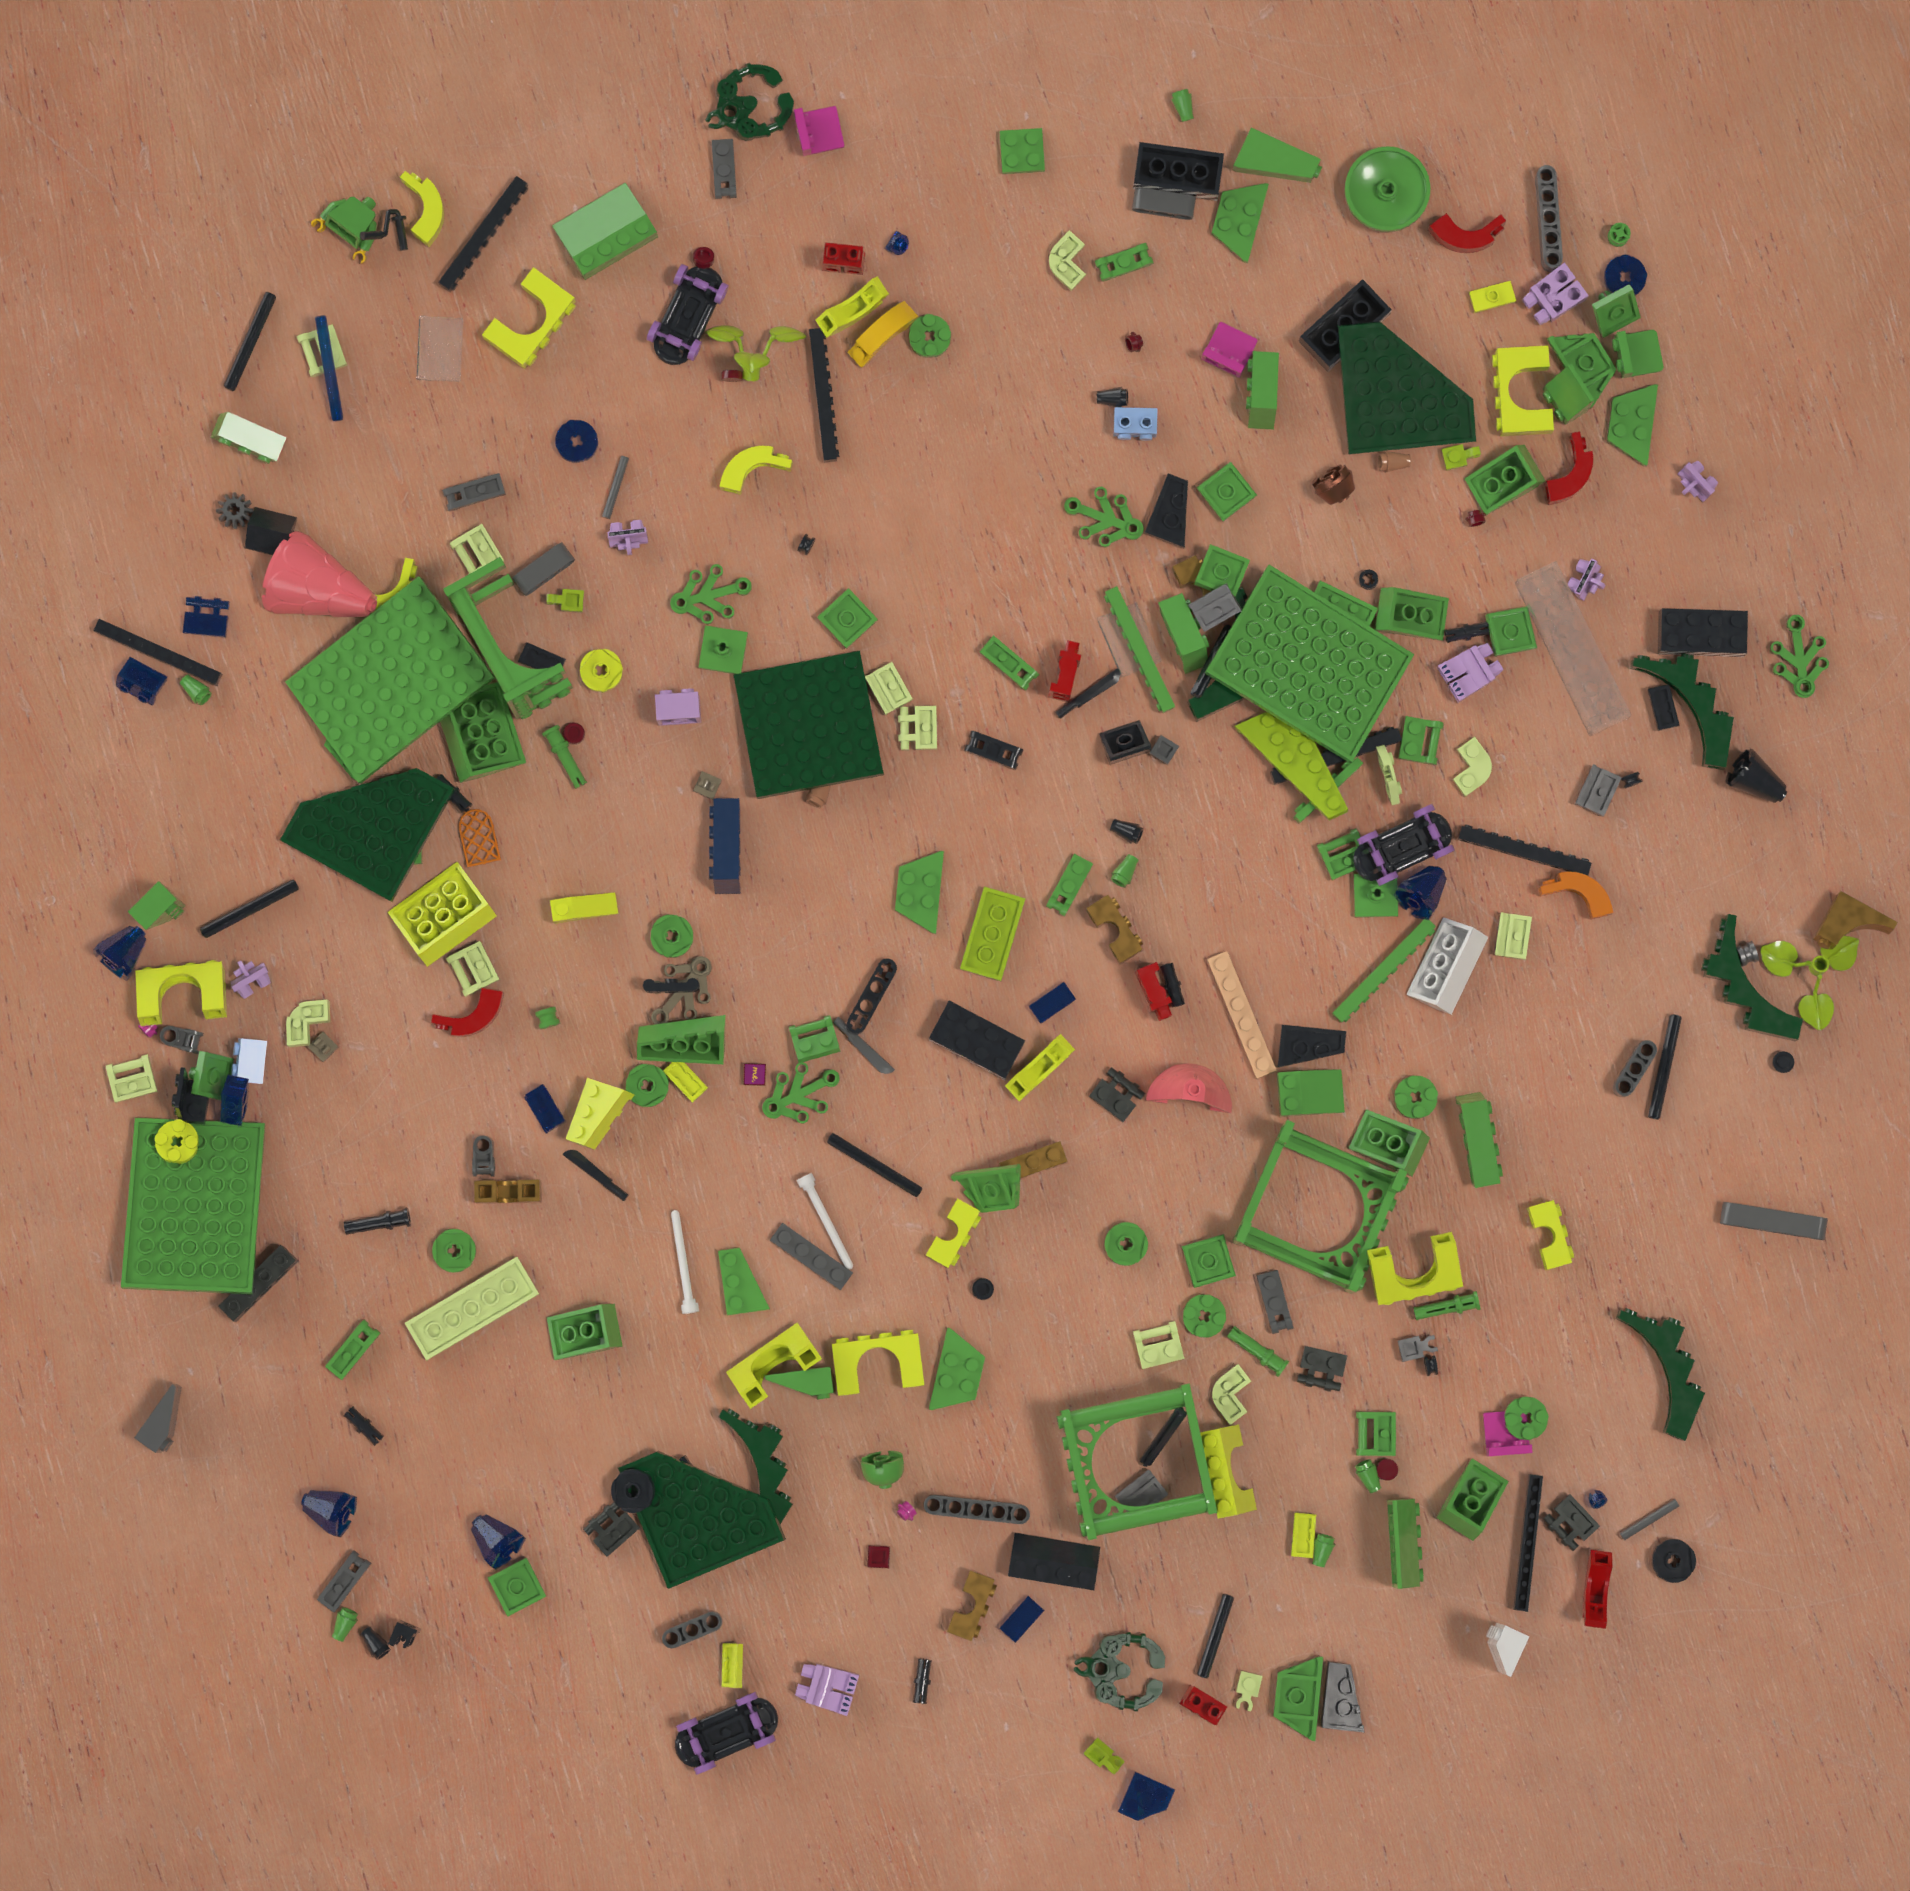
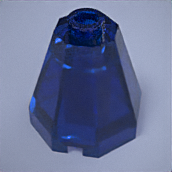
M1428 866L1404 880L1394 893L1400 906L1405 910L1410 908L1413 911L1411 915L1415 918L1429 920L1438 907L1447 880L1445 872L1438 866Z
M128 926L98 943L93 949V954L96 958L100 955L102 957L100 962L119 978L123 975V980L127 981L132 976L147 939L144 937L146 933L138 926L135 928Z
M310 1490L309 1493L304 1494L301 1500L302 1511L327 1533L341 1538L352 1522L348 1520L350 1513L354 1515L356 1512L357 1497L345 1492Z
M487 1514L484 1516L479 1515L472 1522L471 1531L484 1560L495 1570L508 1563L512 1559L509 1555L513 1551L517 1554L526 1540L519 1531Z

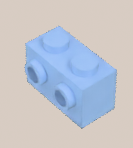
M1114 408L1113 437H1118L1119 440H1131V437H1139V440L1150 441L1152 437L1156 438L1157 408Z
M238 1038V1042L234 1043L233 1055H237L236 1064H232L231 1077H234V1081L263 1084L267 1041Z

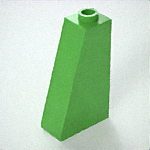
M1251 128L1232 170L1239 173L1311 183L1313 177L1318 178L1322 166H1319L1320 158Z

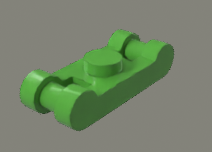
M1147 243L1095 260L1096 267L1101 272V281L1104 282L1154 264L1152 257H1149L1147 252L1149 250ZM1140 254L1141 261L1136 262L1134 256ZM1113 263L1115 270L1109 271L1107 265Z

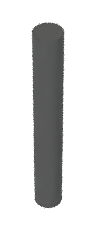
M620 457L603 511V518H611L629 461L628 457Z
M1675 1499L1627 1528L1620 1533L1622 1539L1625 1541L1678 1508V1502Z

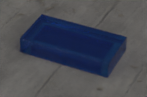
M1063 982L1032 1003L1029 1008L1039 1023L1042 1024L1074 1002L1076 998L1065 982Z
M1027 1596L999 1629L1016 1643L1045 1610Z

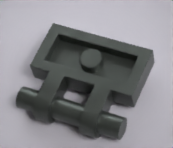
M1111 1067L1106 1074L1113 1080L1109 1084L1102 1079L1089 1097L1120 1121L1124 1122L1136 1107V1104L1130 1100L1132 1096L1135 1095L1141 1100L1146 1093L1139 1088L1140 1086L1137 1083L1133 1084L1125 1078L1124 1073L1121 1071L1117 1072ZM1118 1083L1128 1090L1125 1096L1115 1089Z
M1304 1346L1300 1367L1308 1369L1307 1375L1299 1374L1297 1382L1303 1383L1307 1387L1317 1386L1324 1388L1325 1391L1331 1392V1390L1340 1392L1341 1383L1334 1382L1333 1379L1334 1375L1343 1377L1347 1355ZM1315 1371L1327 1373L1326 1380L1314 1377Z
M1571 1494L1554 1508L1559 1514L1556 1519L1550 1514L1543 1518L1548 1524L1547 1528L1551 1532L1554 1531L1562 1539L1561 1543L1564 1546H1568L1572 1551L1579 1546L1573 1540L1575 1537L1579 1536L1585 1541L1600 1527ZM1564 1521L1573 1529L1569 1534L1560 1526Z
M614 1502L610 1506H605L603 1508L604 1511L595 1519L592 1518L588 1521L589 1524L583 1529L588 1536L593 1531L599 1534L593 1542L606 1557L640 1529L627 1512L620 1517L615 1513L620 1507ZM610 1517L614 1522L604 1530L601 1524Z

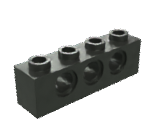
M280 1245L254 1271L253 1294L231 1293L218 1307L233 1322H237L299 1261L283 1245Z

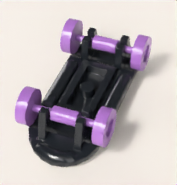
M681 264L673 282L678 285L661 323L656 320L653 322L646 339L652 343L654 342L656 355L666 364L680 365L688 360L694 361L702 345L700 339L717 303H722L729 288V285L723 283L720 275L712 268L702 269L694 267L688 270V266Z
M1430 804L1414 812L1415 817L1380 834L1375 830L1358 838L1359 846L1353 855L1354 868L1365 880L1377 881L1379 886L1399 877L1397 873L1433 856L1436 860L1455 851L1453 845H1450L1452 839L1450 824L1442 815L1432 812L1435 808L1433 804Z
M756 1692L737 1699L736 1705L697 1721L696 1717L676 1726L679 1732L675 1740L676 1754L684 1764L696 1767L694 1771L697 1775L716 1767L715 1761L754 1745L758 1749L776 1741L773 1734L778 1725V1715L775 1707L768 1700L758 1698Z

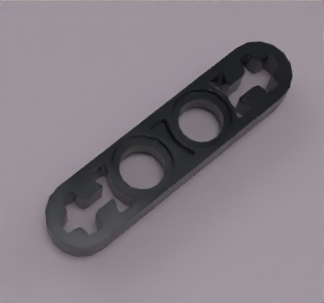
M883 959L876 967L847 1020L846 1028L849 1033L859 1035L868 1025L895 976L897 965L892 959ZM887 964H890V969L893 972H887L884 978L888 979L887 983L882 978L875 977L876 974H878L879 976L882 975L884 970L881 967L882 965L886 966ZM873 982H880L882 984L883 990L880 993H874L871 990L870 986ZM864 1000L870 1001L873 1005L872 1010L864 1012L860 1008L861 1002ZM856 1011L860 1015L868 1017L867 1020L862 1017L860 1021L861 1029H852L853 1025L850 1022H855L859 1016L855 1014Z

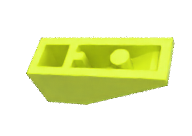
M615 892L550 900L554 924L619 914Z

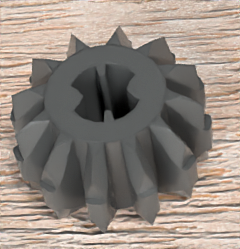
M233 492L232 499L227 494L224 495L227 501L219 500L218 503L223 508L216 509L217 513L222 514L218 518L219 521H225L224 525L227 528L232 524L233 528L237 529L238 523L245 527L246 525L243 520L249 521L251 517L247 514H251L254 511L252 508H247L252 504L251 501H245L246 496L244 494L238 498L236 492ZM235 506L240 510L239 513L236 512L237 515H233L230 512L231 509L234 510L233 507Z

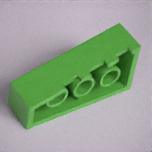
M726 1015L640 1026L637 1039V1060L723 1065Z
M1481 1092L1455 1096L1456 1104H1459L1462 1113L1459 1114V1120L1462 1129L1465 1130L1463 1141L1466 1151L1469 1152L1467 1161L1472 1185L1475 1188L1500 1184V1177H1503L1501 1164H1497L1496 1156H1499L1498 1144L1493 1141V1135H1496L1494 1122H1490L1489 1114H1492L1491 1102L1487 1101Z

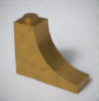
M1840 891L1835 896L1813 940L1817 941L1820 947L1832 950L1842 937L1853 931L1873 929L1889 935L1895 929L1898 922Z

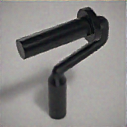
M397 209L386 211L383 232L366 231L360 233L361 240H375L386 237L388 235L390 214H395L396 216L391 219L396 224L400 251L408 250L403 221L406 220V216H401L400 211Z

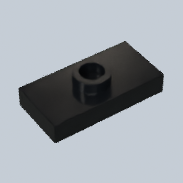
M526 642L518 662L532 669H545L559 663L564 666L566 659Z
M1669 684L1648 689L1657 730L1662 731L1680 726Z

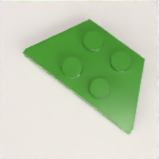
M1267 183L1222 192L1211 233L1247 264L1269 185Z
M1595 333L1563 337L1550 336L1547 338V341L1564 369L1572 364L1594 398V402L1589 408L1591 409L1617 370Z
M1657 384L1612 399L1607 442L1614 447H1618L1623 453L1633 457L1645 467L1648 465L1658 390Z
M939 851L900 866L898 873L895 911L906 916L932 934H936L944 851Z
M1020 1164L955 1172L951 1176L954 1182L958 1180L966 1189L963 1193L973 1201L975 1207L981 1213L1015 1209L1019 1206Z
M947 1328L929 1410L976 1400L985 1356L951 1328Z
M1322 1656L1277 1672L1273 1716L1311 1741L1316 1739L1323 1666Z

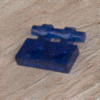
M195 596V598L186 597V605L194 606V612L185 611L183 634L226 638L229 617L220 615L221 609L229 610L230 601H222L221 598H214V600L202 599V596ZM202 607L213 608V614L201 613Z

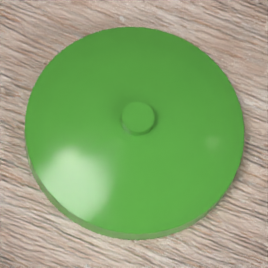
M1378 147L1362 154L1351 166L1345 182V198L1353 216L1364 226L1380 232L1400 231L1415 223L1425 211L1430 198V180L1423 164L1410 152L1397 147Z

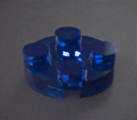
M1627 254L1611 260L1604 271V284L1611 294L1630 285L1636 296L1646 284L1647 272L1644 265L1637 258ZM1628 272L1631 280L1629 282L1627 280L1622 282L1620 280L1622 277L1620 273Z
M569 420L559 428L556 434V448L560 456L568 462L580 463L587 461L595 455L598 449L597 433L585 421ZM581 437L582 445L572 446V438Z

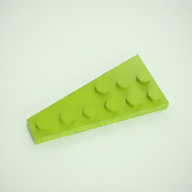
M1264 712L1235 726V729L1253 747H1256L1264 755V758L1289 780L1300 793L1307 797L1311 804L1329 821L1349 812L1312 739L1268 712Z

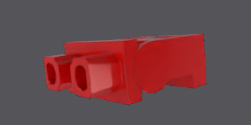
M825 242L822 271L841 273L842 267H844V273L863 275L865 263L864 247Z
M1067 640L1065 651L1060 650L1058 659L1059 678L1057 684L1051 682L1048 698L1065 702L1070 701L1077 667H1079L1081 654H1078L1080 643Z
M1155 962L1136 970L1135 974L1145 998L1150 1004L1148 1006L1149 1011H1155L1158 1020L1162 1021L1172 1016L1168 1006L1172 1001L1170 996L1166 998V990L1159 984L1155 973L1159 972L1160 968L1158 963Z
M1192 1685L1188 1687L1179 1702L1180 1705L1195 1714L1197 1713L1198 1716L1216 1726L1228 1707Z

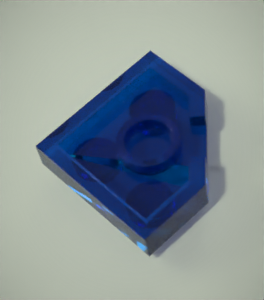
M1135 1771L1117 1812L1137 1821L1167 1810L1175 1789Z

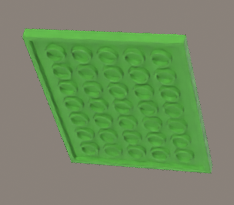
M1269 564L1206 669L1205 674L1347 762L1352 763L1414 654Z
M418 576L285 681V683L357 782L361 784L495 679V677L424 580Z
M135 1118L121 1288L253 1294L265 1123L206 1121L205 1125L191 1124L199 1136L198 1150L190 1161L178 1164L163 1160L155 1146V1135L158 1130L167 1122L176 1119ZM175 1137L171 1145L180 1147L182 1145V1138Z

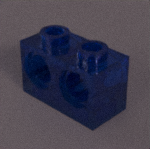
M227 1075L221 1094L220 1122L242 1126L248 1108L249 1079Z

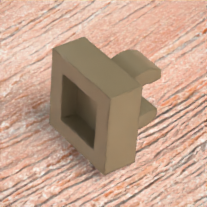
M702 771L693 791L713 800L722 780Z
M324 1032L308 1046L322 1062H325L339 1048Z

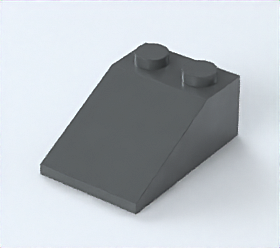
M178 1384L171 1385L134 1437L155 1453L167 1452L174 1442L171 1439L175 1432L182 1388Z

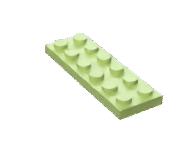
M515 1257L405 1322V1325L427 1361L539 1295V1292L519 1258Z

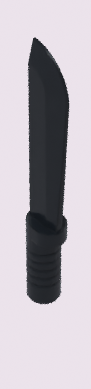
M1119 668L1110 672L1078 697H1075L1061 709L1055 712L1056 715L1061 719L1076 707L1080 708L1089 700L1115 685L1120 679Z
M568 1150L563 1153L568 1160L601 1183L622 1201L627 1199L629 1194L615 1185L611 1178L605 1175L580 1152Z

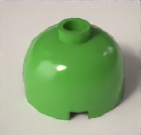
M880 1451L862 1457L860 1462L864 1478L872 1485L879 1486L880 1489L892 1487V1484L897 1482L903 1475L904 1460L901 1452L888 1451L889 1455H880Z

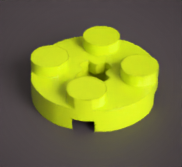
M608 649L590 651L581 661L580 675L582 681L593 691L605 693L614 689L622 679L623 667L621 661L614 652ZM605 665L607 673L598 676L596 667Z
M176 1119L167 1122L155 1135L156 1150L166 1162L183 1164L190 1161L197 1153L199 1136L194 1127L183 1120ZM175 1137L182 1138V1145L180 1147L171 1145Z

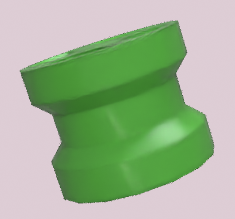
M1624 223L1614 224L1608 232L1609 243L1615 247L1624 246L1630 238V228Z
M550 1007L535 1013L540 1021V1030L560 1024V1020L556 1018V1007Z

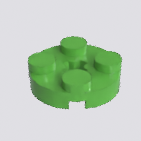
M926 314L912 323L909 330V342L913 351L919 356L925 358L941 356L950 345L951 331L947 322L941 317ZM934 332L935 340L926 341L925 333Z
M665 915L654 923L650 940L652 946L659 954L667 958H677L688 952L693 944V930L685 918L678 915ZM671 930L673 933H678L675 942L666 940L668 931Z
M641 1064L630 1071L626 1080V1091L634 1094L631 1101L641 1107H653L660 1104L669 1091V1081L666 1074L661 1068L654 1065ZM644 1080L653 1082L651 1091L642 1090L641 1087L644 1085Z
M1423 1076L1405 1078L1395 1089L1396 1107L1407 1118L1420 1119L1428 1116L1437 1105L1438 1092L1434 1084ZM1418 1091L1422 1100L1421 1102L1416 1101L1413 1103L1410 1094L1412 1092L1417 1093Z
M1123 1222L1114 1226L1107 1233L1104 1243L1108 1257L1116 1264L1122 1266L1138 1263L1145 1256L1148 1249V1239L1144 1231L1138 1225L1130 1222ZM1125 1238H1129V1242L1132 1243V1247H1128L1127 1250H1123V1246L1120 1245V1241H1124Z
M446 1230L433 1243V1258L438 1266L445 1271L452 1273L464 1271L472 1265L476 1257L475 1242L469 1234L462 1230ZM454 1244L460 1249V1253H457L456 1257H452V1254L448 1253V1249H451Z
M1197 1295L1187 1302L1183 1311V1322L1191 1334L1198 1337H1212L1222 1330L1226 1322V1310L1219 1299L1211 1295ZM1201 1310L1210 1312L1208 1322L1199 1320L1198 1317L1201 1316Z
M1521 1397L1513 1400L1507 1406L1504 1415L1508 1432L1515 1438L1522 1440H1531L1539 1437L1545 1431L1549 1418L1545 1406L1533 1397ZM1530 1413L1531 1423L1526 1422L1523 1424L1521 1422L1523 1419L1521 1414Z

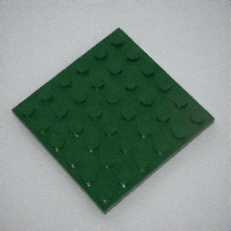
M860 651L733 675L757 799L884 775Z

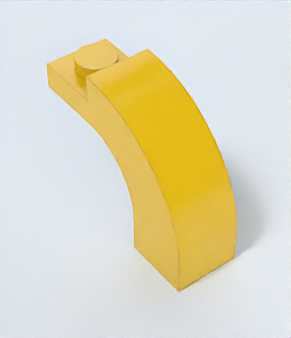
M905 301L897 304L875 321L856 340L854 346L847 353L861 368L865 367L891 339L907 330L918 318V315Z

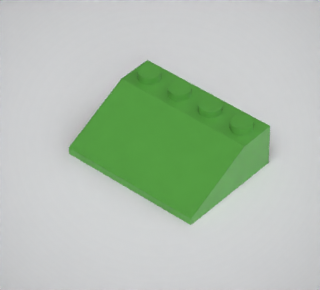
M626 183L552 225L584 280L658 238L657 231Z
M498 682L484 686L440 721L460 783L482 778L526 763L507 701L503 696L504 692Z
M1415 1499L1387 1500L1392 1587L1396 1589L1420 1587V1582L1424 1581L1423 1568L1419 1569V1560H1422V1547H1418L1417 1538H1421V1527L1416 1524V1516H1420L1419 1503H1415Z

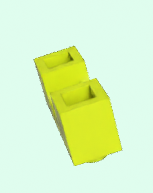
M957 1198L947 1216V1219L957 1225V1236L950 1241L942 1240L936 1236L926 1256L948 1269L950 1265L955 1266L961 1256L957 1252L961 1246L966 1247L971 1238L968 1235L971 1227L976 1229L982 1218L978 1216L980 1211Z
M1554 1200L1528 1207L1527 1211L1532 1228L1546 1227L1553 1234L1552 1243L1548 1247L1539 1250L1545 1270L1572 1263L1571 1258H1574V1253L1571 1245L1567 1246L1565 1238L1568 1237L1565 1224L1561 1225L1559 1219L1562 1216L1559 1204H1555Z

